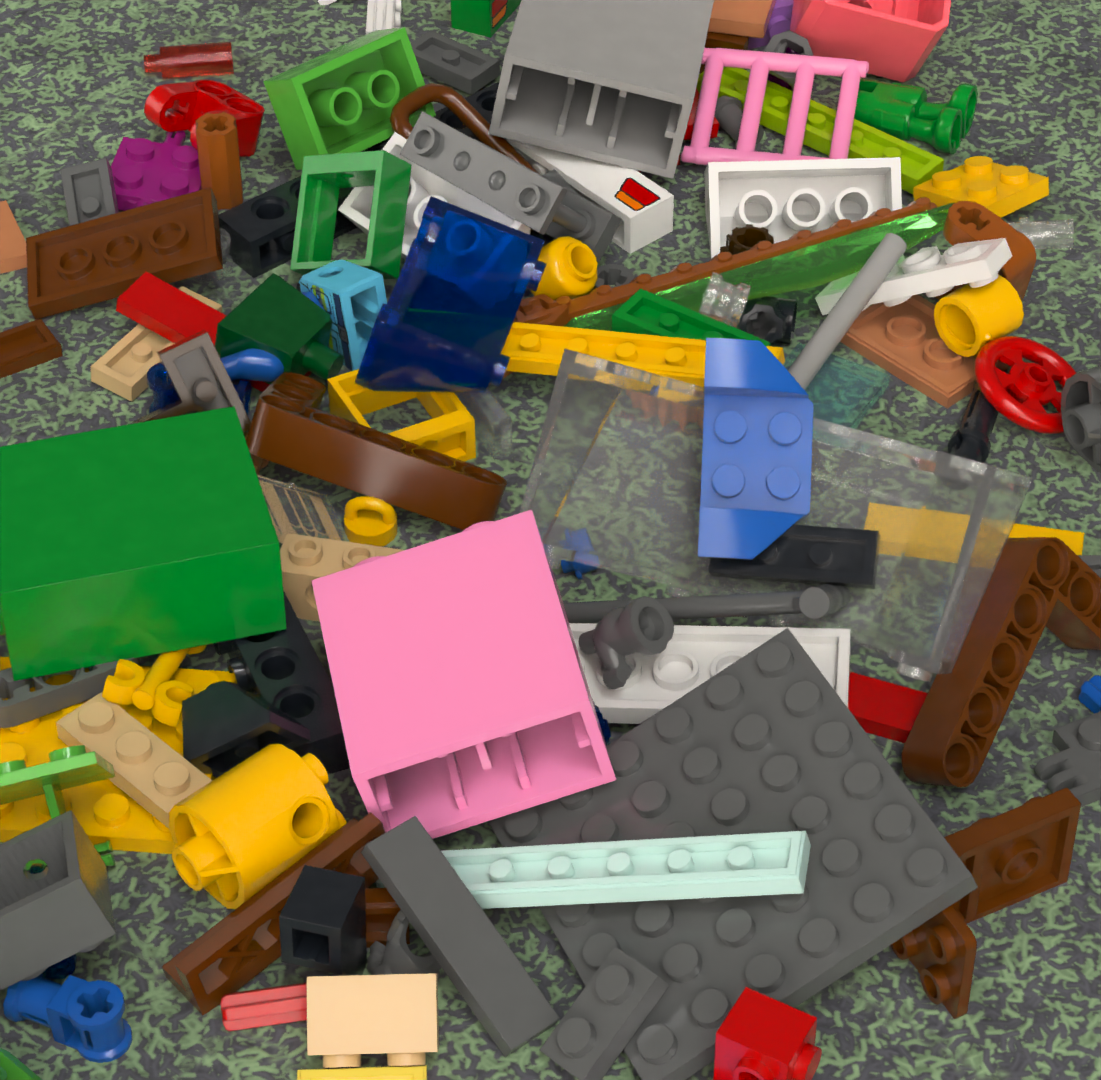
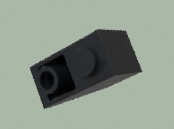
M304 865L279 916L281 962L339 975H363L367 965L365 877Z

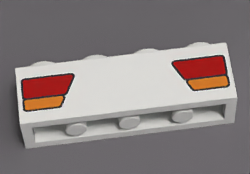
M506 139L541 175L555 169L583 198L621 218L622 221L613 236L612 242L631 254L673 231L674 195L638 171Z

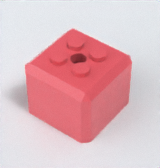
M794 0L790 31L808 39L814 56L868 61V74L904 83L917 75L948 27L951 0Z

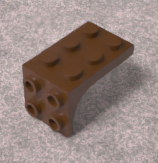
M1067 787L1044 797L1037 796L1031 798L1022 806L992 818H982L974 822L970 827L944 837L972 874L978 888L891 944L898 958L901 960L909 959L918 970L923 989L928 998L934 1004L943 1003L954 1019L967 1014L977 950L976 938L967 926V923L1068 881L1081 803Z

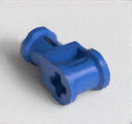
M40 974L34 979L19 981L7 989L3 1004L4 1015L7 1019L14 1022L27 1019L51 1028L54 1041L78 1050L85 1059L97 1063L111 1062L120 1058L129 1050L132 1043V1030L128 1022L122 1018L125 1010V1000L123 993L115 984L102 980L88 982L69 975L61 985L43 978V974Z

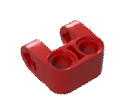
M207 79L160 85L149 94L144 106L146 119L168 132L183 130L191 132L190 142L196 150L198 149L195 120L206 113L219 114L226 112L234 116L237 125L239 156L242 157L255 154L265 111L262 105L230 86Z

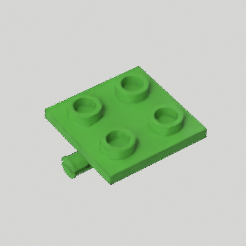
M84 745L52 751L48 754L50 762L26 767L24 760L0 763V805L45 794L50 816L53 819L66 812L62 790L115 777L113 765L95 751L86 753ZM110 840L94 845L99 855L113 852ZM114 855L100 856L106 866H115ZM40 859L30 860L26 863V869L30 872L47 867V864ZM42 871L34 872L31 874L41 873Z

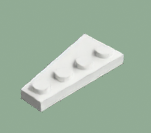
M1006 238L958 243L948 248L943 255L940 254L937 246L922 248L906 259L902 255L863 310L872 304L881 302L886 307L895 306L905 302L912 295L926 293L927 297L940 296L952 290L955 286L969 283L971 288H977L993 282L999 276L998 271L1012 257ZM870 254L857 256L815 297L822 315L830 313L869 259Z

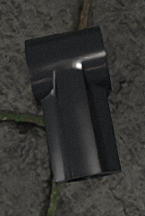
M747 294L743 314L740 317L739 329L770 342V346L774 342L791 344V332H794L796 323L797 300Z

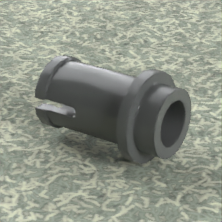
M721 96L717 99L714 116L719 122V129L722 128L737 142L743 114V104L738 98ZM760 124L756 144L761 141L764 135V129Z

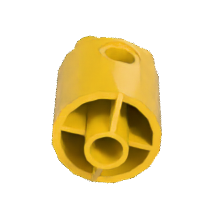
M269 744L175 804L169 812V828L174 841L172 860L184 882L195 891L205 889L227 909H237L343 827L347 822L340 811L335 808L325 788L329 779L327 771L320 760L311 753L300 757L296 752L282 744Z

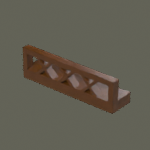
M371 812L360 821L355 818L350 820L164 964L162 969L166 978L202 1015L220 1005L223 995L235 993L281 957L279 916L304 865L365 877V888L370 887L379 879L361 852L367 843L385 834L382 822Z

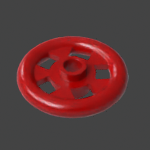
M1005 336L986 343L978 352L974 367L978 386L988 402L1008 420L1025 429L1045 434L1063 433L1061 415L1062 392L1056 391L1054 381H1057L1063 389L1067 379L1076 374L1072 366L1052 349L1031 339ZM1022 358H1023V359H1026V360H1029V361H1031V362H1034V363L1024 362V361L1022 360ZM998 360L1011 367L1008 374L995 367ZM1052 403L1058 413H1047L1042 405Z

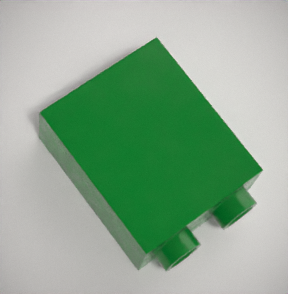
M235 406L0 447V636H5L14 681L118 661L119 659L139 658L287 629L279 540Z

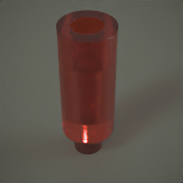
M231 42L160 47V54L144 55L145 73L162 72V79L234 74Z

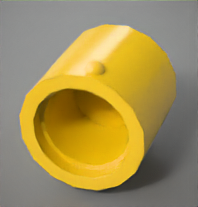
M1001 275L993 282L981 287L971 288L969 283L963 285L941 298L936 303L934 309L935 326L941 339L948 348L964 357L974 356L989 341L1015 332L1022 325L1024 317L1023 305L1017 291Z

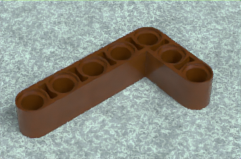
M292 372L282 373L259 395L246 437L249 452L253 455L366 496L382 499L386 503L461 530L479 522L495 520L507 485V481L500 475L319 410L326 386L305 375Z
M1056 537L1006 538L996 547L904 744L902 767L910 781L916 784L948 787H967L973 783L979 774L1045 626L1072 649L1101 650V578L1060 539Z

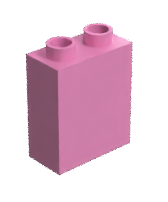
M532 509L497 521L479 522L469 526L460 533L389 556L371 557L351 568L311 580L351 774L368 814L371 812L382 822L385 833L416 816L430 837L434 839L616 780L560 591Z

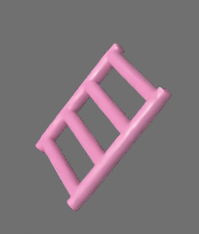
M704 48L701 64H705L691 143L690 146H684L681 153L682 162L707 166L708 162L848 159L860 79L866 78L869 72L868 61L727 48ZM723 67L751 69L736 149L709 147ZM769 71L796 73L782 154L755 151ZM815 75L842 77L829 158L801 155Z

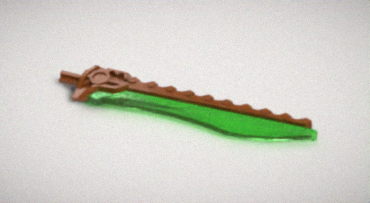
M921 197L916 201H912L905 208L894 211L888 208H881L865 219L851 222L849 219H841L825 230L811 233L809 230H801L788 240L774 244L770 241H761L748 251L734 255L730 252H721L708 262L694 266L690 263H681L670 272L651 277L650 274H641L628 284L611 288L609 285H601L588 295L571 299L569 296H561L553 300L545 294H540L496 306V311L478 316L477 312L469 314L468 318L612 331V314L640 288L696 312L760 297L813 288L860 271L887 233L900 236L907 245L906 250L942 231L948 210L954 203L937 207L935 203L930 202L929 198ZM432 363L441 375L470 368ZM472 367L473 371H476L478 376L482 377L484 384H492L513 373L512 371Z

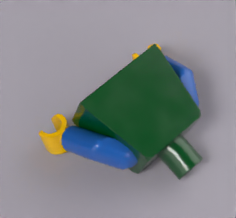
M275 273L271 274L222 319L217 326L215 348L231 382L244 379L263 381L271 385L282 373L292 372L305 375L308 371L327 381V379L338 375L344 362L342 354L328 347L332 327L330 314L325 311L312 292L298 291Z

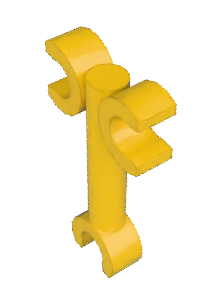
M207 645L160 653L146 676L138 664L129 660L119 659L114 676L108 675L106 678L102 697L114 704L127 705L133 703L141 710L151 709L154 718L159 722L177 727L182 714V701L192 697L194 689L186 683L170 681V679L187 654L200 653L205 650Z

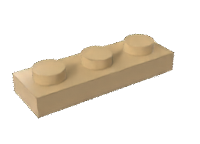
M184 286L179 288V290L222 313V305ZM138 324L91 365V381L132 402L165 372L157 352L175 343Z
M102 692L56 722L58 738L69 747L84 745L86 753L95 751L111 763L114 768L115 777L109 778V780L167 828H169V812L173 806L213 781L119 705L103 698Z

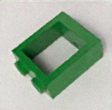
M385 150L304 156L290 270L305 275L335 261H331L339 188L374 186L366 258L345 261L376 271L383 275V279H399L412 165Z

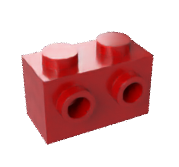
M745 987L716 1032L713 1080H812L822 1054V1049L815 1046L817 1017Z

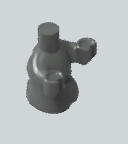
M643 596L630 601L626 607H617L609 611L598 622L595 629L580 635L579 647L587 655L597 653L605 667L603 672L604 684L609 689H617L626 684V680L632 673V668L627 664L625 656L636 652L649 656L660 654L666 649L668 642L673 637L674 623L668 610L654 598Z

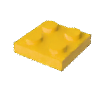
M974 156L967 158L963 165L950 171L937 172L932 175V179L913 187L914 201L921 197L929 198L930 202L937 205L938 212L944 214L948 213L949 208L954 203L971 201L986 207L1002 218L1048 196L1049 177L1031 173L1024 166H1005L994 163L992 158L987 156Z

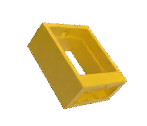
M422 349L327 379L330 414L371 428L362 415L417 397L432 419L387 434L461 461L476 458L475 419ZM381 373L378 378L373 379L375 374Z

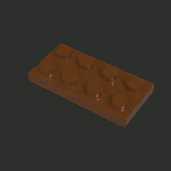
M211 187L26 238L28 307L35 320L117 298L146 271L169 284L223 269L217 200Z

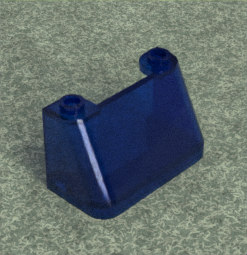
M431 196L424 210L416 239H413L405 264L387 304H382L375 320L355 384L372 391L486 393L489 383L499 387L510 360L509 356L501 354L526 288L536 292L547 264L537 260L545 240Z

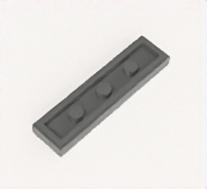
M416 816L365 845L361 854L505 1058L559 1021V1016Z

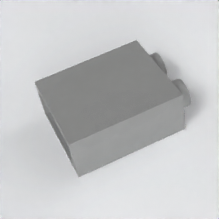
M521 0L505 52L489 134L673 179L695 97L714 0Z

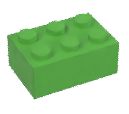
M405 27L375 30L263 81L296 170H302L304 156L361 152L392 137L394 134L390 123L392 108L401 98L416 88L425 85ZM432 102L409 117L412 127L415 126L422 111L432 117L436 116Z

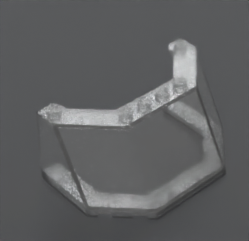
M564 349L520 513L532 509L552 568L559 569L562 560L602 568L667 584L665 594L672 597L698 596L699 594L709 596L805 591L808 588L819 586L817 584L714 577L709 573L710 558L698 557L704 387ZM813 417L810 514L794 525L879 531L881 537L875 589L846 587L850 591V601L834 614L817 619L809 618L804 614L768 615L766 624L772 627L800 628L801 625L811 628L851 629V645L852 642L899 662L896 671L899 674L931 682L933 673L951 674L1026 497L1032 477Z

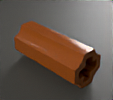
M226 112L219 114L206 113L195 120L202 189L211 187L217 200L218 210L231 209L243 203L236 118Z

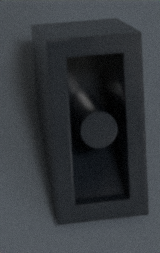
M223 680L210 684L205 690L182 701L183 757L200 771L212 774L216 778L269 744H282L292 750L311 741L310 730L267 700L240 688L232 682Z

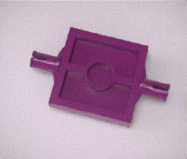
M167 131L163 143L152 142L145 138L123 137L111 164L119 210L126 211L202 190L198 150L192 146H182L186 139L184 131H176V134L175 131Z

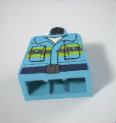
M343 259L335 260L303 275L296 289L300 292H312L325 311L330 314L332 327L328 347L344 356L343 365L350 371H354L386 360L381 345L391 327L383 275Z

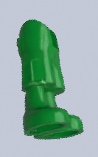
M861 78L854 119L898 139L909 141L913 137L933 146L939 152L955 154L960 146L961 138L964 139L971 128L977 105L978 89L976 85L960 84L953 91L947 103L927 102L925 88L902 85L901 83L889 84Z

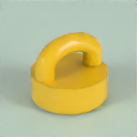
M358 496L346 503L344 509V530L349 542L382 547L394 540L397 535L398 525L397 513L391 504L386 503L382 499L369 496Z

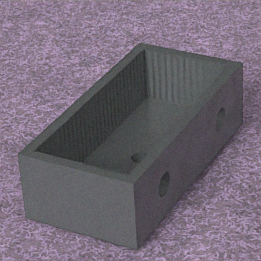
M72 810L0 844V990L19 981L34 979L49 966L76 953L91 951L98 947L105 939L116 934L106 864ZM40 859L47 864L46 869L37 874H31L24 869L25 864L30 860Z

